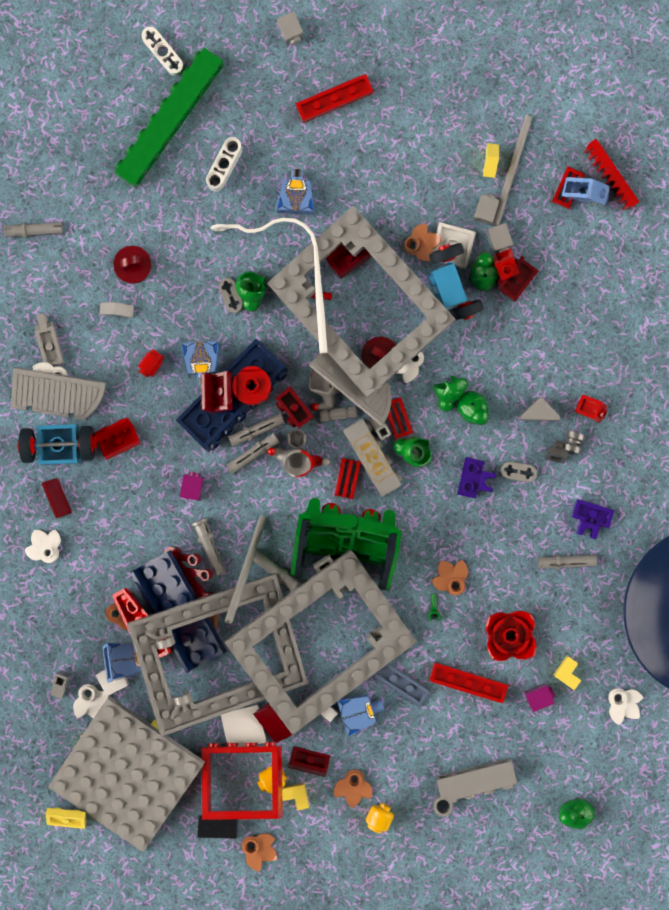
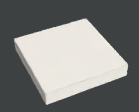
M439 222L436 234L442 239L440 244L433 249V252L439 250V246L448 243L450 246L461 243L464 253L456 256L453 259L455 267L466 269L476 232Z
M258 704L239 708L221 715L227 743H238V747H245V743L257 742V744L267 742L264 728L253 715L259 709Z

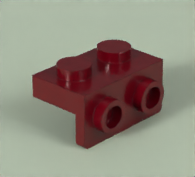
M341 244L325 259L337 276L342 279L370 259L371 255L364 249L354 257Z
M523 256L519 260L515 257L519 274L505 280L499 278L497 281L499 286L496 289L514 302L538 273V270L526 262Z
M232 372L202 373V410L214 414L231 411Z

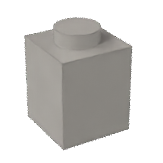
M295 12L277 18V25L285 44H291V46L299 44L304 36Z
M491 194L481 195L473 220L492 225L500 200H497L496 196Z
M506 223L487 229L486 233L493 253H500L513 246Z

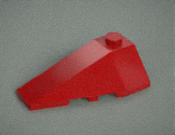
M127 588L112 595L127 629L128 622L149 616ZM170 647L157 649L159 658L172 653Z

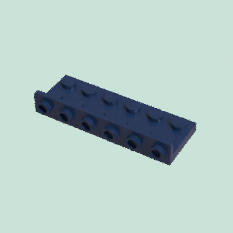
M257 339L225 370L232 372L233 383L234 377L243 368L248 366L259 367L271 379V392L274 389L273 386L277 382L283 381L289 371ZM254 381L247 385V388H250L251 391L257 387ZM232 389V410L214 414L202 410L201 394L176 421L209 452L210 450H215L220 444L219 441L224 436H229L233 431V427L237 423L244 421L247 417L246 413L250 409H255L258 405L250 406L240 402Z
M171 550L130 572L133 581L137 584L152 614L198 599ZM209 618L172 629L175 644L170 647L175 652L181 667L186 673L227 651Z

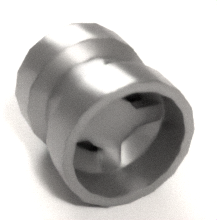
M294 429L288 434L287 441L293 448H302L306 444L307 438L302 430Z
M567 431V439L563 443V449L580 455L582 450L580 445L584 442L586 436L573 431Z

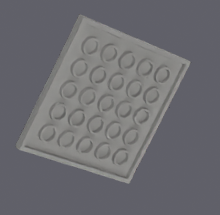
M108 696L48 787L143 852L203 767L205 761L169 736H161L160 731L156 727Z

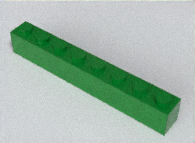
M206 48L195 54L194 62L190 67L185 68L180 82H176L171 88L172 93L170 96L162 100L157 114L154 113L150 117L149 125L146 129L143 128L140 131L137 142L130 145L126 152L127 156L124 160L121 159L115 167L116 175L135 189L224 67L223 60Z

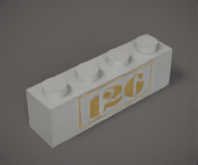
M361 419L344 429L343 432L379 494L383 497L400 487V481L403 479L397 470L393 471L390 465L393 462L389 455H384L380 448L383 445L379 438L374 439L371 434L373 428L369 421L364 422Z

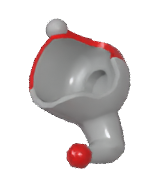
M313 370L309 388L312 392L321 395L324 402L321 404L313 403L310 408L312 411L332 409L335 403V395L339 390Z
M270 447L268 449V454L281 461L285 472L292 477L305 476L313 467L328 466L330 464L328 458L323 459L318 455H310L302 448L286 450L281 447Z

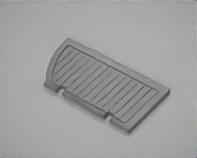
M319 353L309 366L382 426L388 417L391 407V386L386 382L367 398L329 353Z
M14 367L11 408L27 410V406H32V412L68 418L69 413H75L74 419L86 421V418L100 403L104 395L106 382Z

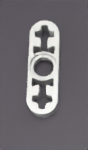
M154 27L145 28L142 32V39L146 46L171 75L181 74L184 66L179 56ZM148 33L154 34V38L157 41L156 45L151 39L146 40ZM166 47L168 49L167 55L159 56L157 53L158 49ZM170 57L175 64L179 63L177 70L174 68L170 69L172 67L168 61Z

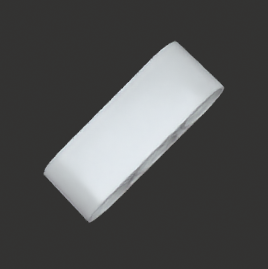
M230 137L224 142L206 177L209 189L214 192L223 189L242 153L241 143L235 137ZM232 144L238 146V149L234 152L228 150ZM222 161L229 162V166L226 169L219 167ZM213 178L221 180L217 186L210 184Z

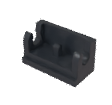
M199 815L198 838L237 839L238 819L202 820V815Z

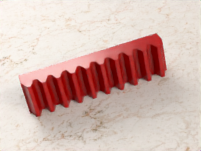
M364 74L295 104L302 122L306 123L323 114H328L330 111H335L338 108L372 95L373 89L367 75Z
M594 139L586 146L584 153L591 154L588 159H594L595 161L592 165L599 166L597 173L603 172L601 178L608 179L605 184L612 185L610 191H616L614 197H620L618 203L625 204L622 209H631L639 203V200L598 140Z
M434 662L429 677L430 682L502 704L509 686L506 683L438 662Z

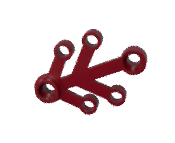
M174 546L168 547L164 553L169 550L172 551L189 584L200 598L214 594L213 592L206 593L195 579V577H200L203 581L210 580L213 577L211 569L186 567L182 562H188L191 566L198 565L201 562L199 554H184L179 548Z

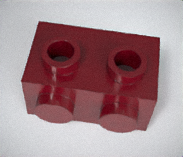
M291 386L275 397L278 401L275 405L281 413L285 411L289 415L287 421L293 428L297 426L300 429L314 418Z

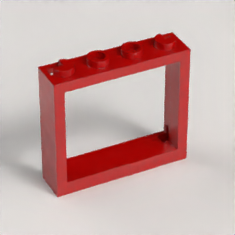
M257 742L245 743V747H238V743H227V747H219V743H208V747L202 748V760L205 761L202 767V820L283 818L282 746H276V742H264V746H257ZM272 752V810H211V753Z

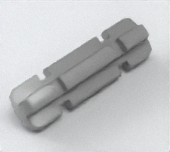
M355 406L348 407V409H330L329 412L322 410L319 413L321 422L329 421L328 419L334 421L347 419L346 417L356 418L357 409Z

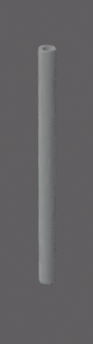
M525 115L500 195V201L492 223L494 226L500 225L529 131L532 117Z
M264 516L259 517L225 618V622L228 624L233 622L267 520Z

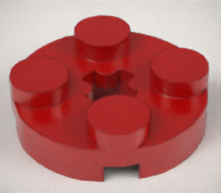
M248 366L240 370L241 372L234 377L232 383L233 393L238 400L250 406L267 401L272 389L271 379L268 374L256 366ZM254 381L257 387L251 391L250 388H247V385Z

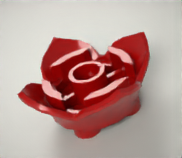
M514 611L512 613L497 612L489 616L486 623V632L489 637L487 649L493 660L506 661L510 657L525 660L535 656L537 645L532 635L535 622L531 613L525 611ZM513 630L514 638L506 639V633Z

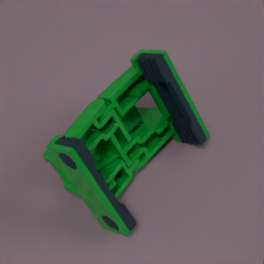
M310 499L306 512L299 514L291 575L302 577L306 554L337 556V554L343 555L351 549L359 561L381 566L378 588L390 591L399 555L402 532L398 527H395L394 511L386 510L380 523L381 517L376 510H365L358 519V517L352 514H340L338 505L327 503L322 507L320 513L319 499Z

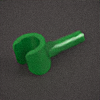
M431 594L432 606L428 616L431 621V615L435 613L438 615L439 621L440 613L436 606V594Z

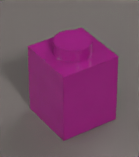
M189 471V475H183L179 497L200 501L204 478L200 477L201 473Z
M545 683L524 691L532 712L555 704L553 698H555L552 687H548Z

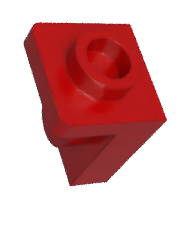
M511 248L493 255L501 280L519 274Z
M582 394L574 412L600 423L601 419L603 420L606 417L608 410L606 409L607 405L603 402Z

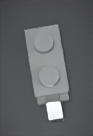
M44 313L36 315L39 325L35 326V334L43 362H48L52 366L65 363L53 322L48 323L47 316Z

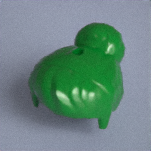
M482 252L470 267L469 280L475 285L476 289L490 291L496 285L499 273L492 255L488 252Z
M252 271L244 272L238 276L235 288L239 297L243 300V307L247 311L254 312L260 306V300L264 297L266 288L264 285L265 277H261Z
M452 375L451 383L446 381L445 383L433 385L434 392L439 399L438 406L440 410L449 412L454 409V402L459 400L467 389L468 382L465 378L457 379Z
M475 391L464 393L458 400L459 414L470 424L485 425L489 416L486 398Z
M420 437L401 438L394 443L393 449L396 454L402 456L412 467L426 466L430 464L432 459L431 450L429 449L430 441L428 439Z
M577 797L574 800L563 803L559 810V820L562 824L572 829H583L592 823L595 817V810L586 800Z

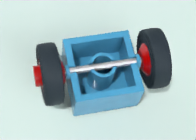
M448 243L439 246V250L429 254L432 264L447 262V264L428 270L427 280L430 287H434L436 292L433 295L445 308L458 304L457 307L449 310L456 320L470 319L474 317V314L482 311L484 307L481 300L467 301L457 269L453 263V259L456 256L464 253L461 243L451 246Z
M77 424L37 426V441L35 440L33 429H21L17 448L22 463L34 462L36 449H38V465L81 463V458L84 461L94 460L97 439L94 437L92 426H82L80 428V425Z

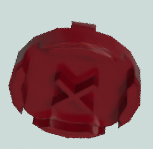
M133 245L126 246L118 251L113 261V267L117 277L123 282L137 284L148 277L151 272L152 263L145 250Z
M382 336L370 339L362 349V362L369 368H372L396 344L389 338Z

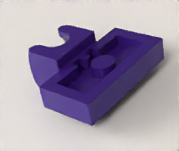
M465 457L457 495L476 499L478 490L492 493L493 488L486 485V480L488 478H496L497 474L483 471L485 461Z
M576 499L571 515L572 518L580 520L576 534L582 535L586 528H590V538L596 539L600 526L609 529L615 510Z

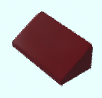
M58 478L43 482L41 485L55 518L71 514L72 511Z
M268 702L253 713L274 742L278 743L292 735Z
M293 746L288 768L326 777L331 755Z

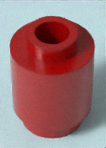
M152 349L146 353L139 363L138 367L140 370L138 372L146 378L149 376L154 377L164 363L162 361L165 357Z

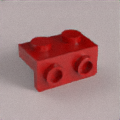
M129 418L120 419L116 423L103 427L94 433V437H96L106 460L141 444L136 429Z

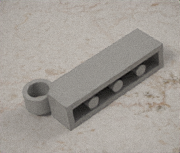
M506 758L436 776L440 795L436 796L433 800V808L437 815L447 816L452 812V803L457 802V799L464 797L465 799H472L479 793L486 795L494 793L495 789L502 788L507 790L513 788V785L517 784L511 759ZM441 800H446L449 803V807L444 811H440L436 807L437 803Z

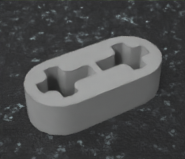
M231 278L222 279L219 283V290L225 306L229 312L239 313L243 309V302L237 293L235 282ZM225 282H228V284H233V286L230 288L232 294L228 295L226 289L222 290V287L225 286ZM231 297H234L236 302H240L236 310L233 307H229L232 304Z
M505 462L500 468L501 475L507 479L532 482L537 476L536 469L527 464ZM511 465V468L517 470V473H510V476H508L504 468ZM527 468H530L533 476H529V479H526V475L520 474V470L527 471Z

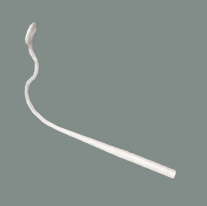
M295 218L275 219L265 226L256 229H246L239 224H216L211 226L213 231L238 228L246 233L264 231L275 223L295 222L306 229L311 235L314 246L320 354L328 353L318 247L311 229L305 223Z

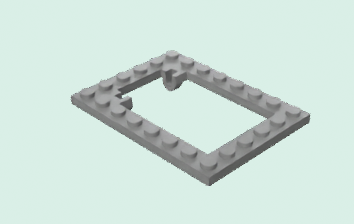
M352 206L316 239L319 264L341 244L354 257L366 249L427 317L424 322L370 369L362 363L325 321L327 352L365 396L369 398L454 323L456 319L359 211ZM312 242L267 284L319 342L317 310L308 301L316 292V289L305 277L315 268L314 246Z
M350 549L236 632L224 643L293 735L417 643V641ZM355 588L381 625V627H376L370 631L366 637L374 649L296 706L254 650L253 646L330 589L340 599L343 597L342 593L344 591H351Z
M274 573L245 583L238 607L262 599L266 611L283 599L277 575ZM236 586L127 623L161 736L266 699L254 682L194 703L188 690L183 692L184 695L170 696L157 649H165L175 644L172 629L228 611ZM288 620L272 632L283 671L275 673L273 676L285 692L308 684L291 623Z

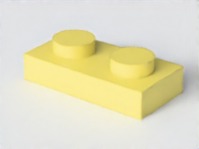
M57 807L47 808L46 822L47 825L85 829L86 812L64 810Z

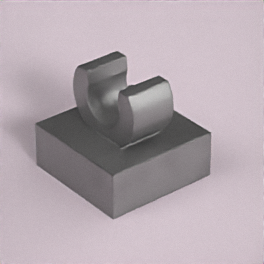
M556 440L553 447H549L546 451L545 460L564 463L568 458V450L563 449L564 442Z

